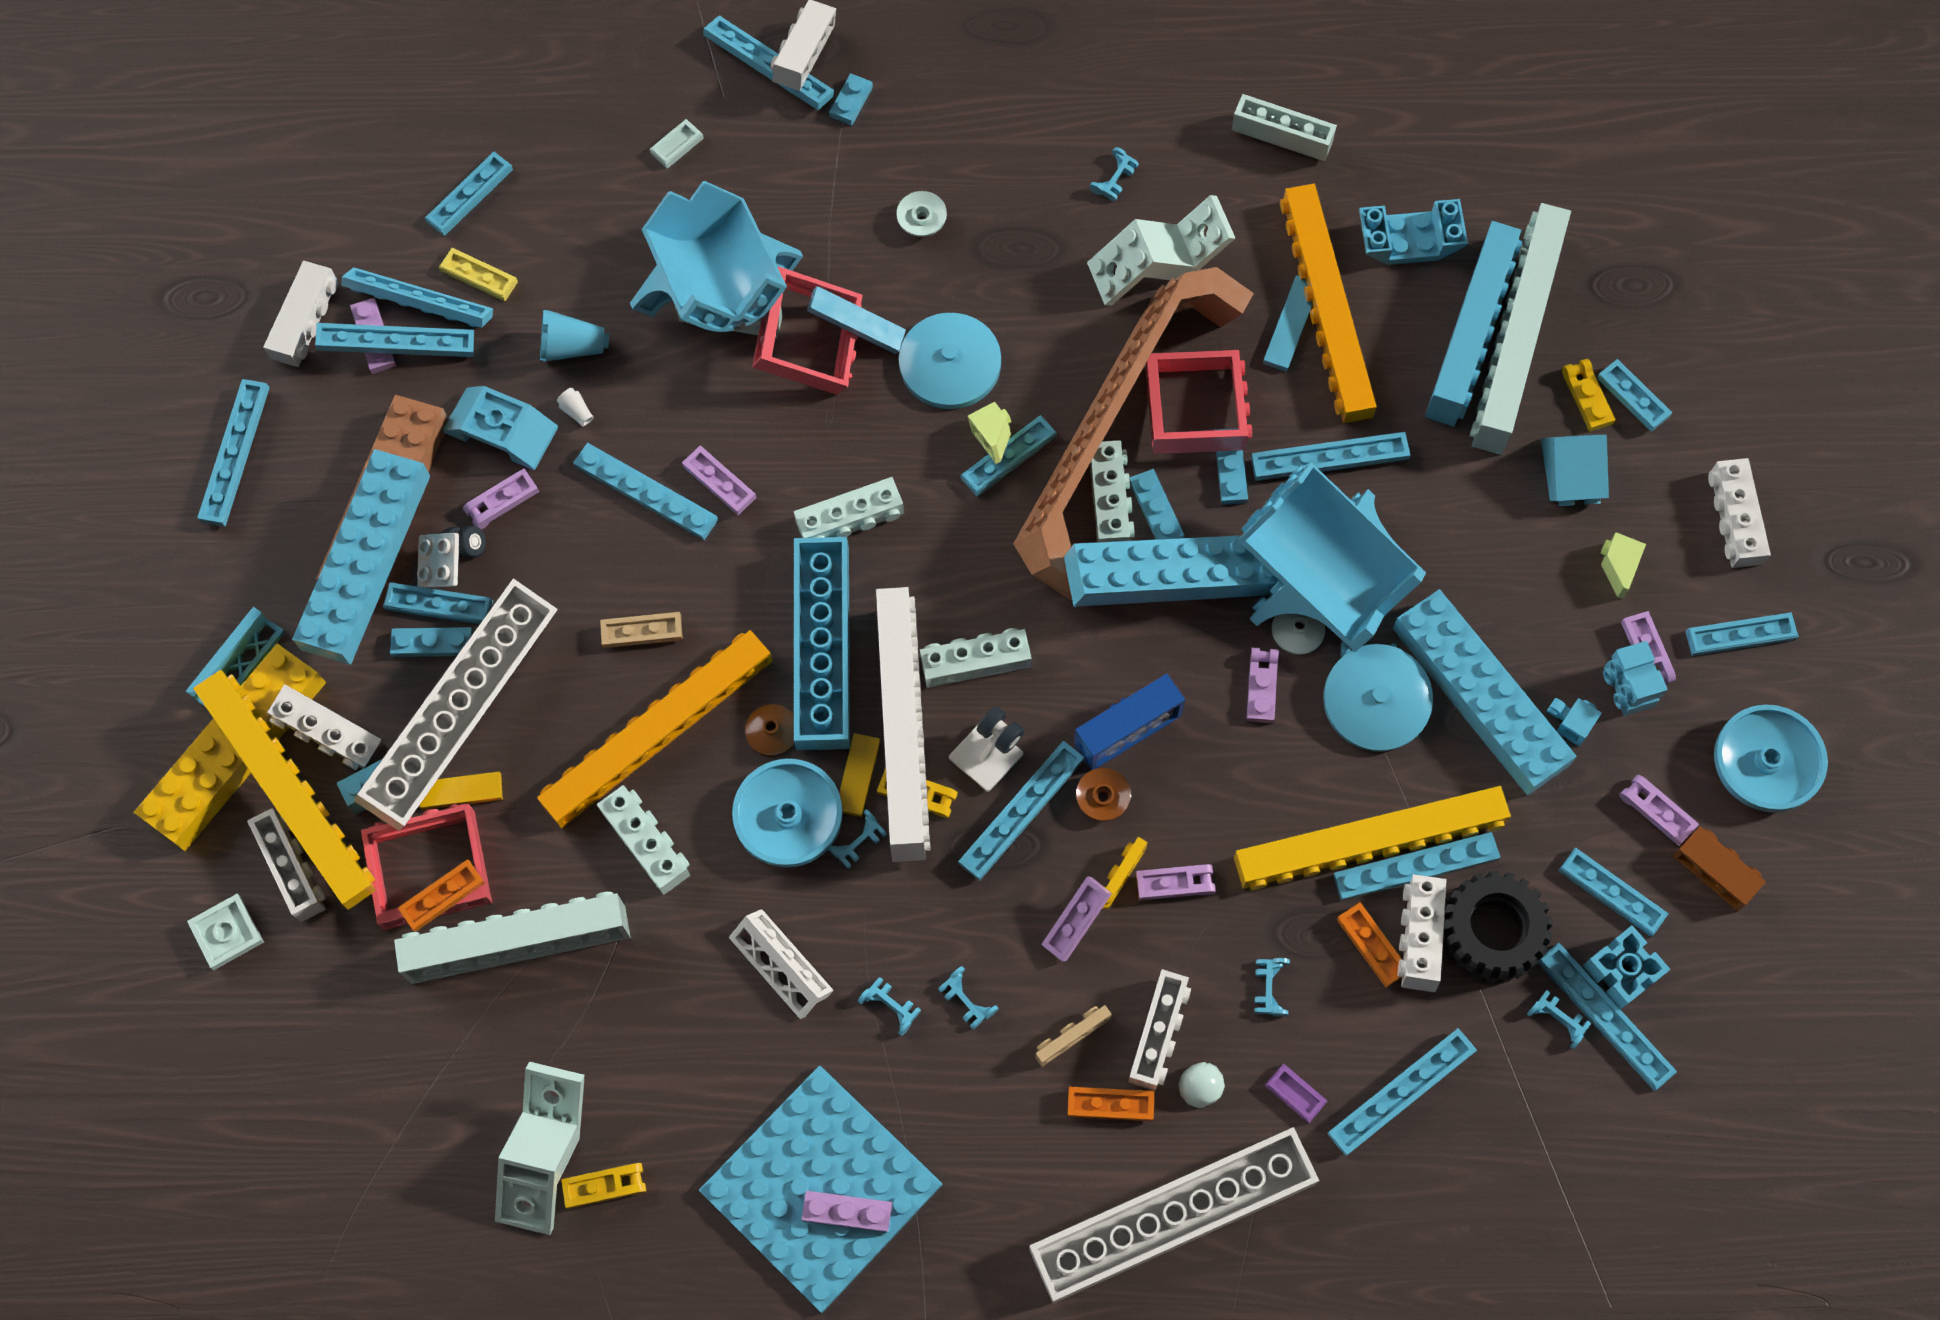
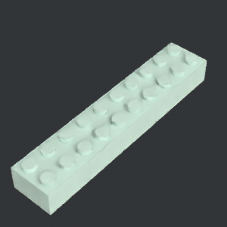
M1541 203L1538 212H1532L1523 237L1525 240L1519 252L1518 266L1513 274L1512 288H1510L1507 296L1506 310H1504L1501 318L1500 332H1498L1495 340L1494 354H1492L1489 362L1488 376H1486L1483 384L1482 398H1480L1477 406L1476 420L1471 428L1470 436L1474 437L1472 447L1502 455L1511 437L1571 210Z

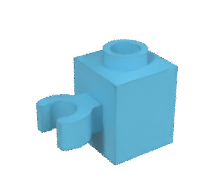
M1555 698L1546 711L1551 716L1563 721L1557 729V733L1578 746L1582 744L1602 714L1593 703L1586 700L1582 701L1579 698L1571 709L1564 702Z

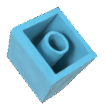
M1607 435L1541 438L1550 501H1558V506L1575 505L1574 500L1584 499V504H1600L1601 498H1609Z

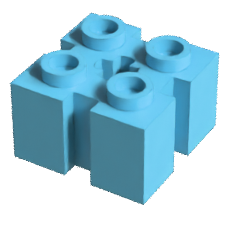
M1644 641L1616 650L1611 657L1612 660L1607 662L1603 670L1606 683L1608 685L1611 684V687H1614L1616 690L1613 696L1616 707L1622 710L1624 716L1655 707L1659 702V698L1663 697L1668 689L1660 670L1657 671L1653 663L1655 659L1648 642Z
M1633 926L1629 927L1583 965L1584 969L1597 984L1604 980L1610 987L1605 993L1620 1010L1671 970L1656 952L1649 955L1644 950L1643 946L1647 942ZM1626 964L1630 969L1625 971L1622 966Z

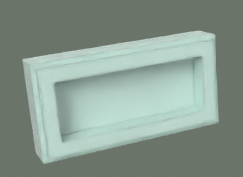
M685 119L651 147L650 153L668 169L703 140V134Z

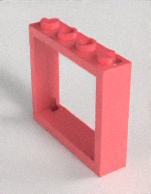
M777 266L788 290L811 297L813 289L818 286L861 307L862 294ZM782 293L772 308L761 318L752 368L838 395L845 388H848L849 380L852 378L850 367L856 357V351L853 349L858 336L841 328L833 377L772 357Z
M1239 350L1151 353L1146 362L1145 371L1153 454L1246 450L1248 439L1252 438V425L1247 424L1246 419L1250 418V405L1245 403L1244 397H1247L1248 389L1247 381H1242V375H1245V361L1240 360ZM1232 369L1238 430L1164 433L1158 372Z
M455 803L450 805L449 809L424 811L421 816L410 817L401 831L382 822L375 823V826L361 830L367 868L375 878L372 885L376 891L372 893L377 924L383 930L408 925L398 908L391 910L388 908L377 843L465 821L474 866L485 884L438 917L492 904L475 811L470 804L457 806Z

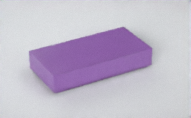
M1284 1063L1265 1085L1268 1090L1308 1124L1327 1103L1324 1097Z

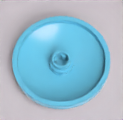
M960 313L933 315L916 324L904 338L899 353L900 373L907 389L923 403L940 409L964 408L983 399L996 384L1001 370L1000 347L991 330L971 316Z
M1371 644L1362 646L1356 652L1353 650L1348 652L1334 665L1325 683L1323 701L1327 718L1341 738L1362 750L1386 752L1405 746L1423 730L1432 711L1433 693L1425 670L1411 655L1393 646Z
M1757 705L1740 711L1722 728L1714 749L1716 770L1726 789L1740 802L1760 811L1785 812L1798 808L1818 792L1827 773V752L1818 731L1803 716L1781 706Z
M779 759L758 767L746 777L736 793L732 816L737 836L751 855L772 866L797 867L816 860L832 846L842 825L843 808L835 783L822 769L803 760Z

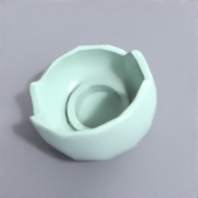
M1200 1062L1190 1066L1183 1072L1178 1087L1180 1096L1188 1105L1204 1108L1215 1103L1221 1097L1225 1084L1222 1073L1215 1065Z

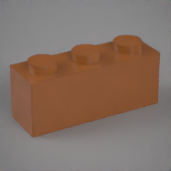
M1699 826L1672 857L1738 912L1752 899L1766 881L1761 878L1762 875L1757 869L1747 866L1739 859V855L1733 849L1726 848L1717 841L1718 838L1713 832Z

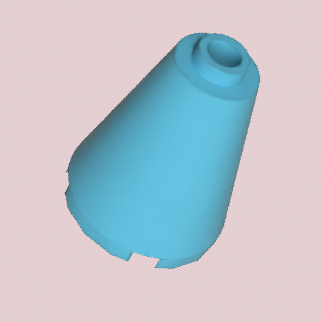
M543 310L540 361L546 362L602 354L603 348L608 349L609 333H604L603 327L553 311Z

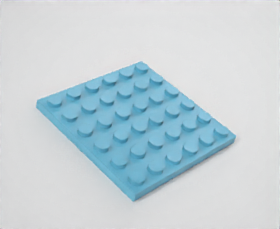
M819 1065L699 1191L823 1313L943 1184ZM806 1191L892 1202L889 1231L887 1233L802 1221Z

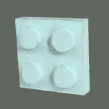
M239 894L226 899L187 921L212 970L223 966L264 943Z

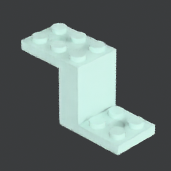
M1210 195L1178 224L1135 219L1090 259L1087 264L1104 305L1112 306L1144 277L1171 280L1173 277L1176 279L1186 272L1200 270L1236 238L1218 197ZM1208 226L1207 236L1204 237V229ZM1117 265V268H1116V271H1115V275H1114L1113 269H1114V266Z
M533 1062L528 1063L525 1069L523 1112L498 1158L495 1222L547 1235L551 1234L554 1228L557 1184L580 1139L585 1075ZM550 1091L556 1092L559 1097L552 1096ZM523 1201L529 1203L531 1206L524 1205Z

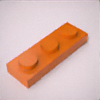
M467 859L402 904L398 909L412 930L416 932L484 885L485 882Z
M1361 902L1337 917L1338 923L1385 988L1402 978L1397 975L1399 960H1402Z
M1069 1087L1068 1117L1153 1121L1154 1091Z

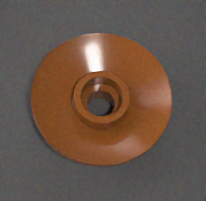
M769 704L756 709L749 716L745 726V736L750 747L764 756H778L789 751L795 744L794 714L786 707L776 704ZM772 723L776 725V728L773 731H768L766 729L768 724Z
M1097 768L1089 771L1081 778L1076 790V799L1080 809L1088 817L1097 821H1110L1118 818L1126 811L1131 799V790L1127 780L1119 772L1109 768ZM1104 793L1108 796V799L1100 801L1098 795Z

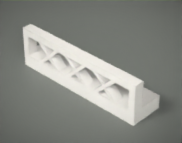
M762 909L745 916L729 936L730 940L800 1019L806 1017L816 1003L826 999L833 992V989ZM745 929L751 935L752 945L747 944L740 936ZM760 951L767 953L770 965H765L762 962ZM778 971L783 972L787 976L788 986L783 985L779 981ZM796 992H801L808 1000L804 1007L797 1002Z

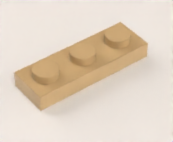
M680 612L600 620L603 648L683 640Z
M1105 1005L1100 1009L1095 1006L1083 1015L1085 1018L1077 1025L1072 1022L1060 1031L1062 1034L1054 1041L1049 1038L1037 1047L1039 1051L1035 1055L1040 1066H1045L1111 1020V1012Z

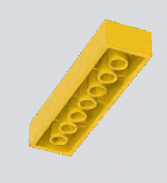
M279 644L272 648L244 681L241 688L237 690L241 697L247 695L256 708L252 711L255 717L259 718L261 716L271 729L266 732L271 740L275 737L279 740L289 728L285 726L284 729L275 726L269 722L271 717L267 715L268 710L284 684L311 700L326 684L317 671ZM214 718L134 811L138 817L184 851L188 849L251 773Z

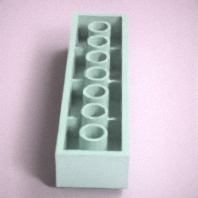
M602 892L597 894L596 898L587 900L584 897L573 898L569 900L568 904L559 906L557 903H549L535 911L520 909L514 911L511 916L492 915L486 917V921L477 923L471 920L458 923V927L448 929L445 926L434 927L430 929L429 933L420 935L418 932L403 934L402 938L396 939L394 942L398 972L408 982L415 984L630 939L631 937L626 908L617 893Z

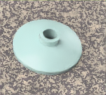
M927 191L910 193L901 200L897 208V220L901 228L905 232L918 237H925L938 232L943 227L947 217L946 206L941 198ZM920 216L926 217V219L920 220L918 218Z
M1281 614L1274 617L1272 635L1277 645L1284 651L1295 655L1308 654L1317 649L1322 643L1325 636V624L1301 614ZM1298 622L1302 623L1304 628L1297 629L1295 624Z

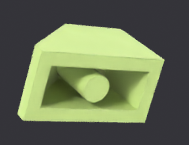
M993 402L968 415L973 435L995 464L1001 462L1011 436L1009 428L1011 419L1005 409L1001 410Z
M1615 533L1611 541L1606 539L1600 554L1604 555L1601 566L1617 597L1623 599L1630 588L1646 544L1619 533Z

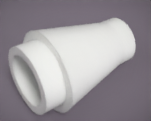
M569 388L557 398L559 408L576 420L582 427L593 420L594 416L590 413L579 391Z

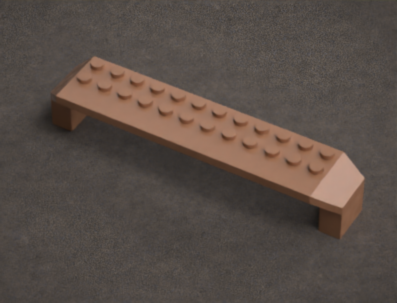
M1214 267L1186 272L1176 279L1173 277L1166 286L1162 285L1153 294L1013 543L1031 575L1069 600H1072L1064 556L1070 550L1071 544L1062 512L1173 313L1194 308L1219 327L1224 326L1243 314L1254 293L1219 268Z

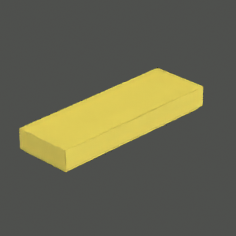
M454 248L450 249L439 266L441 272L504 302L518 283L516 277Z

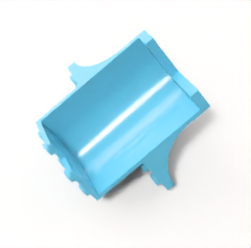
M703 181L690 200L669 191L642 228L657 265L632 299L630 305L633 310L654 317L664 305L673 301L683 321L710 331H734L733 327L742 324L749 326L762 318L772 308L787 288L777 266L793 271L803 255L800 250L760 233L744 198Z
M1310 462L1305 468L1300 465L1289 476L1290 478L1285 484L1279 485L1272 493V496L1265 502L1266 504L1261 509L1256 510L1248 519V522L1241 528L1244 533L1238 541L1279 579L1270 590L1272 594L1267 599L1261 597L1253 605L1252 608L1255 611L1250 620L1258 626L1263 621L1281 614L1309 616L1329 627L1356 652L1374 636L1383 617L1422 582L1426 572L1387 533L1375 510V495L1369 489L1362 495L1356 493L1349 499Z

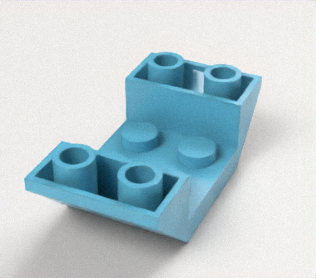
M1460 199L1435 201L1432 211L1396 215H1386L1385 206L1359 208L1366 255L1387 265L1438 261L1468 245Z
M486 386L466 388L442 431L465 442L469 437H472L508 452L511 461L535 471L555 435L558 425L527 403Z

